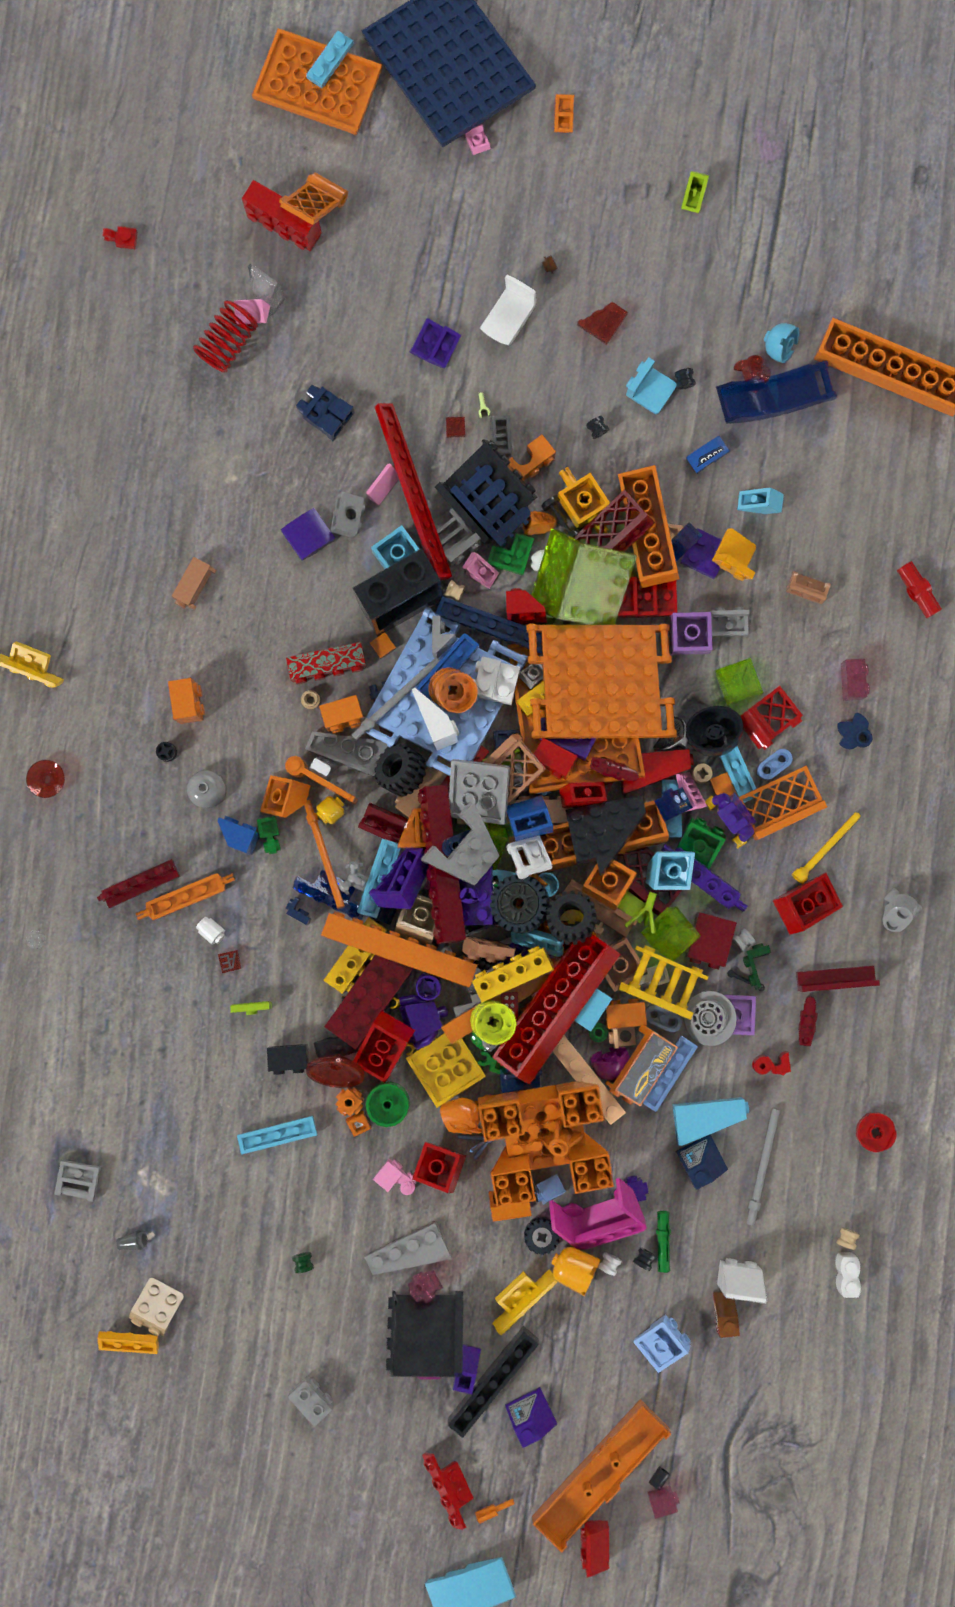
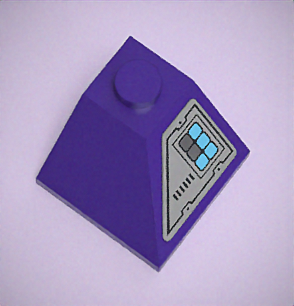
M540 1387L505 1404L513 1429L522 1448L542 1439L557 1425V1421Z

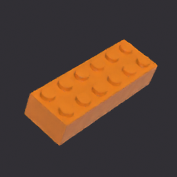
M653 465L618 474L621 492L625 489L655 522L632 544L642 588L679 580L656 466ZM625 497L623 499L624 507H627L628 498ZM631 511L630 519H635L640 512Z

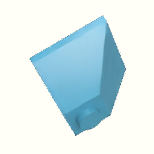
M656 852L648 863L646 883L653 890H690L695 852Z

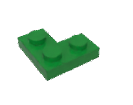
M516 533L511 551L492 545L488 563L492 567L523 576L534 538Z

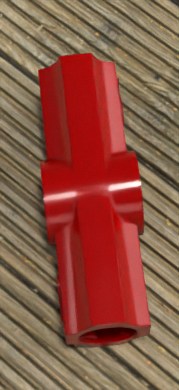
M912 561L897 570L907 586V594L912 601L917 602L926 619L942 610L932 594V587L926 578H922Z

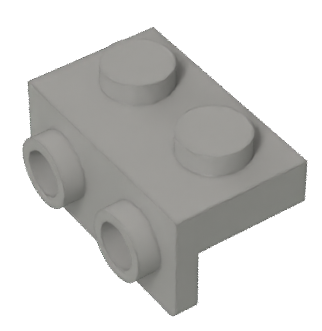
M735 607L733 610L714 608V611H711L712 637L749 635V610H744V607Z

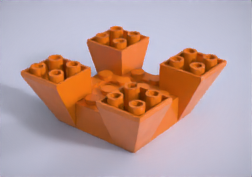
M577 1081L496 1095L478 1105L484 1141L505 1138L506 1142L501 1155L491 1171L497 1208L536 1201L531 1170L569 1164L575 1194L614 1187L609 1152L586 1134L583 1128V1124L604 1121L598 1084ZM557 1118H561L563 1128L567 1129L571 1135L576 1132L583 1133L582 1140L569 1149L570 1154L568 1157L554 1156L542 1140L544 1135H553Z

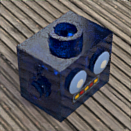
M683 787L675 791L672 788L662 792L663 797L655 800L664 821L693 808Z

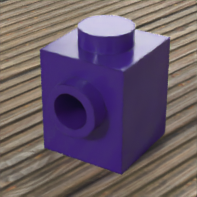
M636 1175L626 1177L624 1182L633 1189L638 1202L646 1200L645 1194H649L647 1183L643 1182L641 1177L637 1178Z

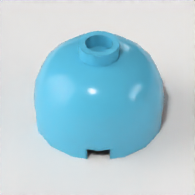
M788 323L774 326L771 331L766 333L764 338L767 354L777 362L786 363L794 352L791 350L793 344L797 345L800 329Z

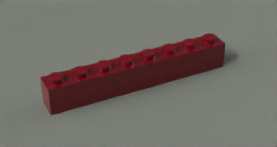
M425 786L418 793V802L421 804L420 820L424 828L422 839L426 845L424 855L432 846H435L448 858L442 850L444 840L453 836L448 786ZM428 864L429 897L433 905L431 916L435 922L434 938L437 939V944L466 940L459 878Z

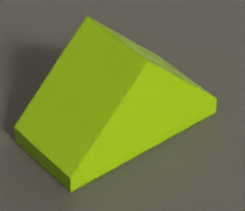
M694 171L690 172L681 209L699 213L709 175Z

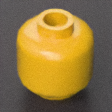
M327 796L317 805L318 812L316 814L325 824H335L345 814L342 808L345 804L338 797L334 799L331 796Z

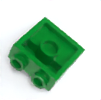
M697 817L696 820L691 818L676 849L680 847L686 852H695L694 858L710 869L726 840V835L723 834L724 830L720 827L714 826L711 828L707 826V822L702 818Z

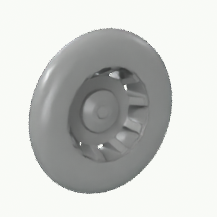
M705 991L695 995L689 1001L687 1010L694 1014L691 1020L684 1017V1022L688 1033L694 1040L703 1045L715 1046L722 1044L731 1037L735 1030L737 1019L734 1006L727 997L718 992Z

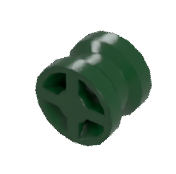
M311 1252L292 1256V1260L296 1265L295 1273H303L314 1269V1264L311 1263Z

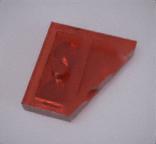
M611 302L603 309L593 312L591 316L583 320L580 319L577 322V326L607 345L628 315V312L614 302Z

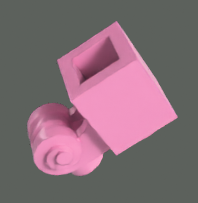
M388 1159L373 1178L387 1192L396 1183L401 1184L400 1190L404 1195H410L415 1190L416 1181L412 1180L414 1174L411 1172L406 1174L401 1169L403 1166L395 1159L393 1161Z

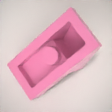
M473 551L462 567L466 570L465 574L489 589L499 574L495 568Z

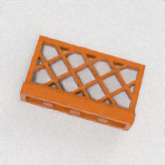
M807 765L739 797L743 804V799L747 797L756 799L753 810L747 809L752 812V816H754V813L764 816L761 825L757 827L752 825L754 840H759L827 808V804L822 799ZM803 771L807 777L805 785L795 782L797 774ZM781 781L791 783L787 793L777 790ZM794 784L803 787L800 798L790 795ZM764 789L773 791L770 801L760 798ZM806 789L813 791L816 799L812 801L804 800L803 797ZM776 792L786 795L783 806L773 803ZM789 797L799 800L797 807L793 810L786 808ZM759 800L769 804L766 814L756 811ZM772 805L782 808L779 816L776 818L769 816Z

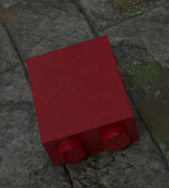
M697 912L685 957L690 958L689 962L699 965L701 961L709 963L708 967L719 970L720 966L725 967L737 922Z

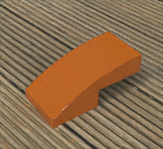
M555 95L554 132L573 133L574 95Z

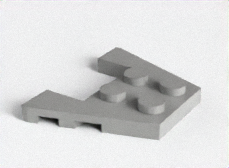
M469 802L459 816L472 830L448 858L435 846H432L421 860L471 885H476L497 860L499 854L476 805L473 802Z

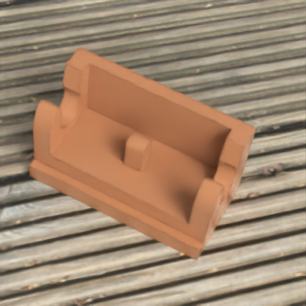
M793 571L786 592L822 604L826 601L831 584Z

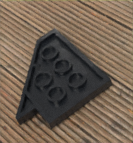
M642 795L566 810L577 865L597 861L600 876L606 872L646 816Z

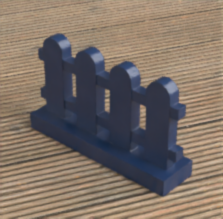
M484 465L482 468L477 466L475 468L477 472L467 482L463 479L461 481L463 485L460 488L455 485L450 491L499 546L504 548L508 544L505 539L508 537L512 539L514 537L513 532L523 523L525 526L529 523L527 519L531 516V511L527 507H523L520 510L515 507L518 502L516 494L510 493L507 496L503 494L502 491L505 489L506 484L502 479H497L493 482L489 478L493 474V469L490 465ZM486 481L490 486L478 495L475 490ZM470 495L475 498L473 502L468 499ZM499 495L502 501L491 510L488 504ZM485 509L488 514L483 516L480 511ZM511 509L515 514L504 524L500 518ZM495 523L500 526L498 530L493 527Z

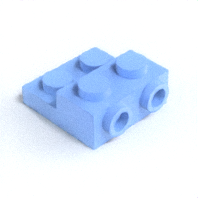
M667 1315L652 1323L649 1329L637 1336L633 1341L658 1373L688 1354L691 1347L689 1337L685 1333L681 1334L677 1329L676 1321L673 1318L669 1319Z

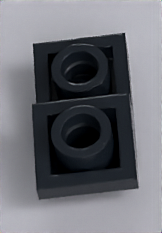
M329 1037L314 1042L319 1062L358 1052V1047L355 1050L339 1037Z

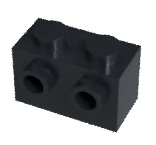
M308 1044L268 1047V1072L273 1071V1075L285 1074V1070H293V1073H304V1069L309 1068Z

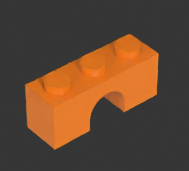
M542 434L527 445V452L532 458L528 464H518L513 457L509 459L511 461L509 465L514 470L517 469L521 472L524 482L528 477H535L540 472V468L544 465L546 467L555 460L556 451Z

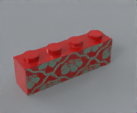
M361 642L286 657L290 680L296 682V684L307 683V680L312 678L322 680L331 674L334 677L344 675V672L352 670V673L363 671V668L367 667Z

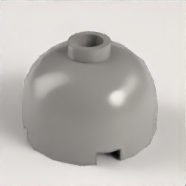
M209 770L195 773L187 784V795L190 801L204 809L213 808L218 805L226 794V785L223 779L217 773Z

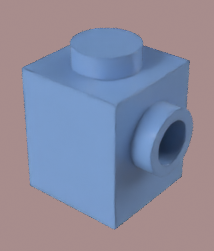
M557 1174L534 1187L535 1198L538 1202H542L543 1205L566 1192Z

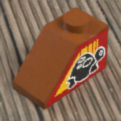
M722 1291L713 1292L716 1331L719 1337L740 1336L735 1299L726 1298Z

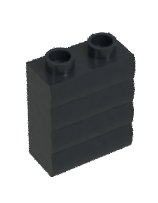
M422 548L352 588L362 612L377 637L424 611L426 607H431L438 603L442 598L441 580Z

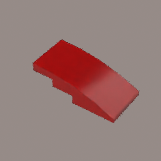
M637 577L599 579L600 617H669L672 613H678L677 580L642 588L640 579Z

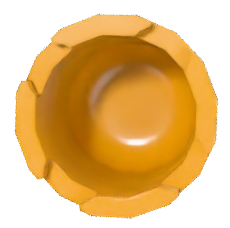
M566 1247L560 1254L555 1253L551 1262L554 1265L553 1276L559 1283L585 1296L601 1259L575 1247Z

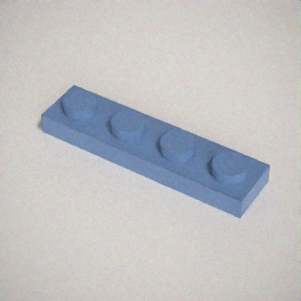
M681 1035L675 1043L678 1049L643 1102L644 1105L657 1112L698 1047Z

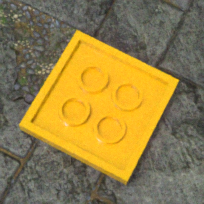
M445 1033L434 1039L430 1045L406 1057L407 1062L436 1108L486 1077L463 1038L451 1044Z

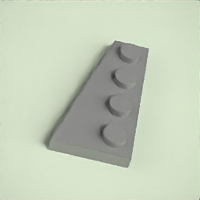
M312 731L305 749L375 777L376 772H374V769L377 766L376 762L379 760L380 754L384 753L388 746L386 743L374 739L358 738L355 740L351 736Z
M436 1222L365 1255V1259L372 1275L450 1260L452 1256Z

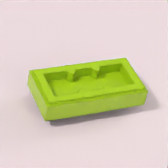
M272 1002L232 1004L230 1009L231 1013L246 1012V1015L258 1014L257 1010L272 1009Z

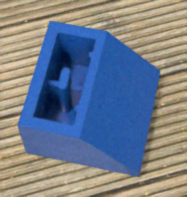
M542 795L507 806V816L515 841L553 832V824Z
M225 816L224 819L219 817L217 821L227 845L252 855L260 836L256 832L257 828L246 823L240 826L238 825V820Z

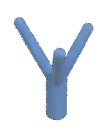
M458 1135L459 1139L483 1140L470 1149L472 1153L480 1148L474 1156L475 1160L478 1159L488 1143L492 1142H485L484 1136Z

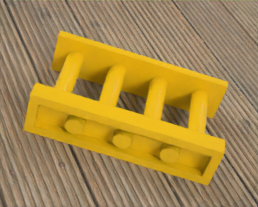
M647 945L644 948L636 946L635 950L642 952L643 956L632 982L630 981L629 984L621 982L619 990L691 1020L694 1013L687 1010V1003L698 977L708 980V976L702 974V969L694 966L690 969L656 954V949ZM650 957H654L659 960L649 987L645 991L639 990V984ZM666 964H670L675 967L664 996L662 995L661 998L656 997V988ZM683 970L691 975L680 1002H677L675 1005L671 1003L673 1000L671 997Z

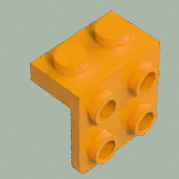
M728 528L712 561L718 564L721 569L731 573L738 580L753 579L755 572L747 566L756 550V545L733 528Z

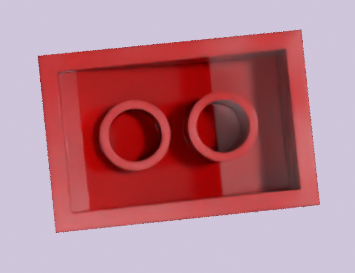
M823 873L772 900L790 935L807 930L843 907L827 873Z

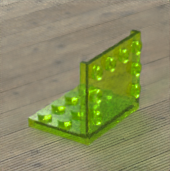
M551 528L531 596L545 607L547 613L557 619L589 625H615L637 556L632 553L585 544L557 529Z

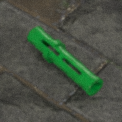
M657 1211L658 1272L661 1273L670 1272L669 1239L671 1229L669 1226V1211Z

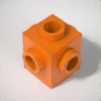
M349 1087L346 1091L342 1089L336 1096V1099H338L335 1104L338 1106L337 1110L344 1116L347 1114L351 1116L353 1113L357 1115L364 1106L361 1104L364 1100L363 1094L355 1087L353 1089ZM350 1099L352 1106H348L345 1101Z

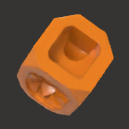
M531 511V516L527 519L529 523L526 526L523 523L522 528L524 534L541 535L554 530L557 523L555 518L546 512Z

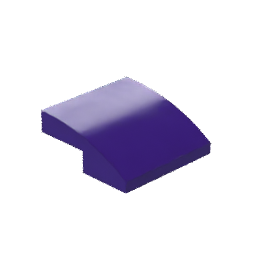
M426 318L410 353L445 369L461 334L447 326L442 327L431 319Z
M315 508L300 515L281 529V532L301 561L316 554L319 549L335 540L334 535L330 532Z

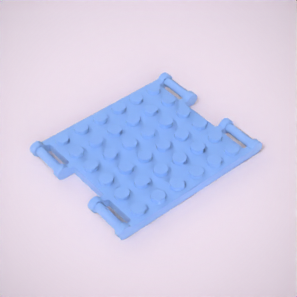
M425 608L420 621L366 718L369 719L434 659L432 654V625L427 623L429 618L432 619V616H436L432 608ZM441 617L442 622H445V626L451 628L449 633L445 632L443 634H457L461 626L460 623ZM459 638L438 658L439 660L445 656ZM493 640L488 652L478 648L459 671L468 674L473 679H477L478 672H475L477 661H481L482 656L501 660V663L510 664L494 656L497 651L518 661L517 666L520 667L521 672L528 660V656L516 653L500 645V642ZM412 690L375 723L394 733L392 737L374 728L370 731L367 730L365 733L386 743L388 747L396 745L399 738L402 737L432 753L426 766L431 769L435 768L450 776L451 768L438 762V757L449 762L452 759L473 761L498 716L503 703L476 698L473 706L462 713L449 712L434 703L448 715L450 721H455L460 734L456 736L458 739L457 743L438 751Z

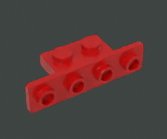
M424 1453L422 1455L424 1459L423 1464L432 1476V1484L441 1496L440 1502L449 1514L450 1524L456 1529L464 1530L466 1525L459 1509L474 1499L458 1462L453 1461L443 1469H440L434 1454Z

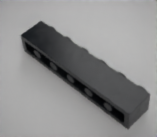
M522 1326L474 1385L473 1393L467 1394L448 1417L447 1425L461 1438L467 1434L538 1347L539 1340L533 1333Z

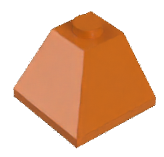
M270 775L260 812L284 818L288 817L306 804L311 785Z

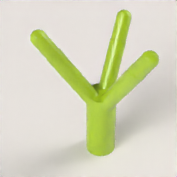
M649 892L645 907L624 925L626 928L646 912L644 926H647L648 921H650L651 932L655 933L652 909L657 894Z

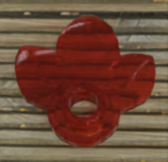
M753 355L748 357L747 360L738 361L733 369L735 371H742L745 381L758 376L767 382L771 376V371L765 365L764 358L759 355Z

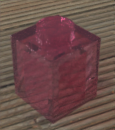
M670 1486L663 1487L660 1491L656 1489L648 1492L655 1519L678 1512L676 1505L680 1504L676 1491L672 1492Z

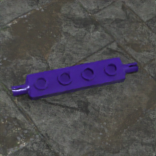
M666 844L661 848L663 852H686L680 847L673 850ZM694 858L691 882L727 909L736 906L744 912L748 905L739 900L741 893Z

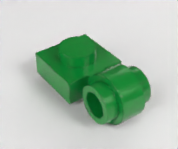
M276 816L257 819L260 839L267 838V842H263L265 853L271 855L281 851L279 839L275 840L273 838L280 835Z

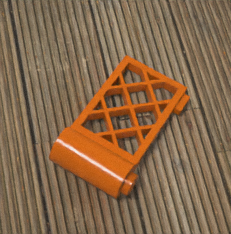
M315 172L308 176L305 185L290 196H283L279 203H281L280 207L314 225L336 207L341 208L347 200L348 191Z
M292 756L287 759L285 768L294 778L301 779L306 776L356 805L358 799L355 796L309 771L307 763L300 757Z

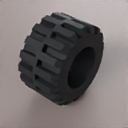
M394 744L390 748L387 747L385 752L380 754V758L376 762L377 766L374 769V772H376L374 775L375 779H377L376 782L382 788L397 796L404 797L407 794H412L414 790L419 788L420 783L422 784L424 781L423 777L426 776L425 769H427L426 764H424L426 761L420 753L405 744Z
M565 891L562 892L561 897L559 895L555 896V901L551 900L549 903L550 908H547L546 917L553 937L556 936L559 942L563 940L567 945L570 942H573V945H577V941L581 940V943L586 941V937L590 938L592 936V931L595 932L597 915L594 903L590 902V898L587 895L583 897L581 892H578L577 895L575 891H570V894H567ZM568 910H577L584 916L583 920L576 926H566L560 921V918Z

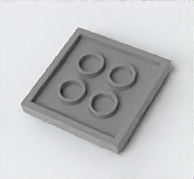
M452 759L449 789L451 817L461 818L459 814L469 802H473L483 822L505 824L510 766Z

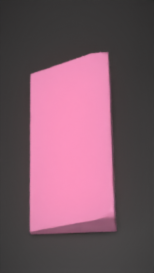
M264 300L234 301V303L249 312L257 323L267 322L270 305ZM234 308L235 315L244 324H251L241 312Z
M390 463L386 465L366 492L368 499L377 505L382 503L399 480L395 468Z

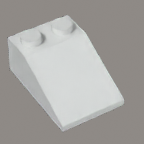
M413 688L412 692L436 750L438 751L457 743L458 739L456 736L460 734L455 721H450L446 713L420 691Z
M726 1258V1261L720 1260L717 1285L726 1298L766 1303L762 1269L757 1266V1263L745 1261V1264H742L730 1258Z

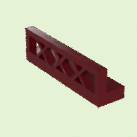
M369 803L358 828L383 839L398 843L408 819Z
M873 965L796 972L799 992L880 986V980L875 978V968Z

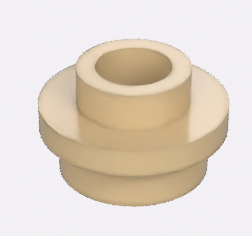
M308 690L302 694L301 703L307 709H315L320 703V697L317 692ZM313 697L314 702L308 703L307 699Z

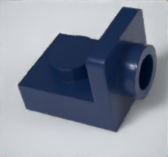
M297 897L294 900L290 899L286 906L288 910L286 914L305 925H309L311 918L308 917L309 913L301 908L298 911L295 910L301 899Z

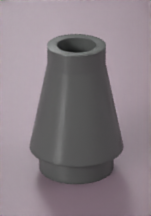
M140 1230L118 1238L116 1241L118 1250H142L148 1243L146 1233Z

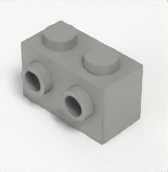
M307 1375L290 1391L288 1398L315 1427L332 1411L334 1404L330 1395L323 1393L319 1389V1383Z

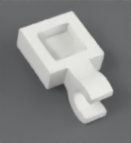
M657 965L646 968L647 974L642 976L639 985L651 982ZM666 966L658 985L670 981Z

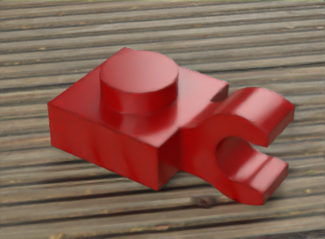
M118 226L117 232L109 228H103L102 236L105 241L116 242L115 244L118 248L135 249L138 231L136 228Z

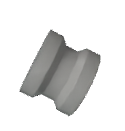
M745 928L741 930L739 935L733 936V941L743 952H746L750 945L756 944L755 939Z

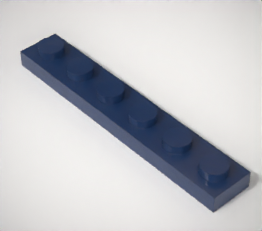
M442 596L435 613L436 616L529 649V633L526 630V626ZM536 633L537 652L542 654L541 633Z

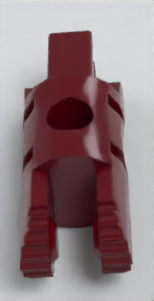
M593 757L591 760L590 768L603 774V776L613 777L619 781L622 779L631 780V782L639 778L637 771L627 768V764Z
M807 997L804 1009L800 1010L798 1030L799 1045L811 1046L816 1032L818 1013L815 1012L816 1000L814 997Z

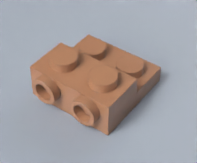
M466 936L462 952L467 954V958L479 960V957L486 958L485 960L488 962L497 963V960L504 961L506 956L514 957L515 949L499 941Z

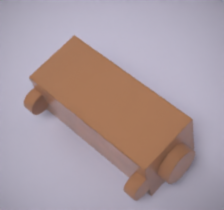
M193 557L171 596L176 600L175 604L183 609L187 606L195 610L197 606L194 604L211 573L215 574L217 570Z

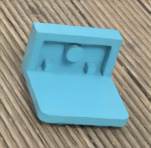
M648 357L646 362L642 361L638 366L636 377H631L628 381L626 396L652 413L659 414L677 384L654 369L655 361Z

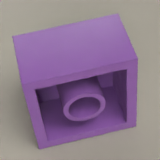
M711 612L672 613L670 617L671 655L710 654L712 651Z

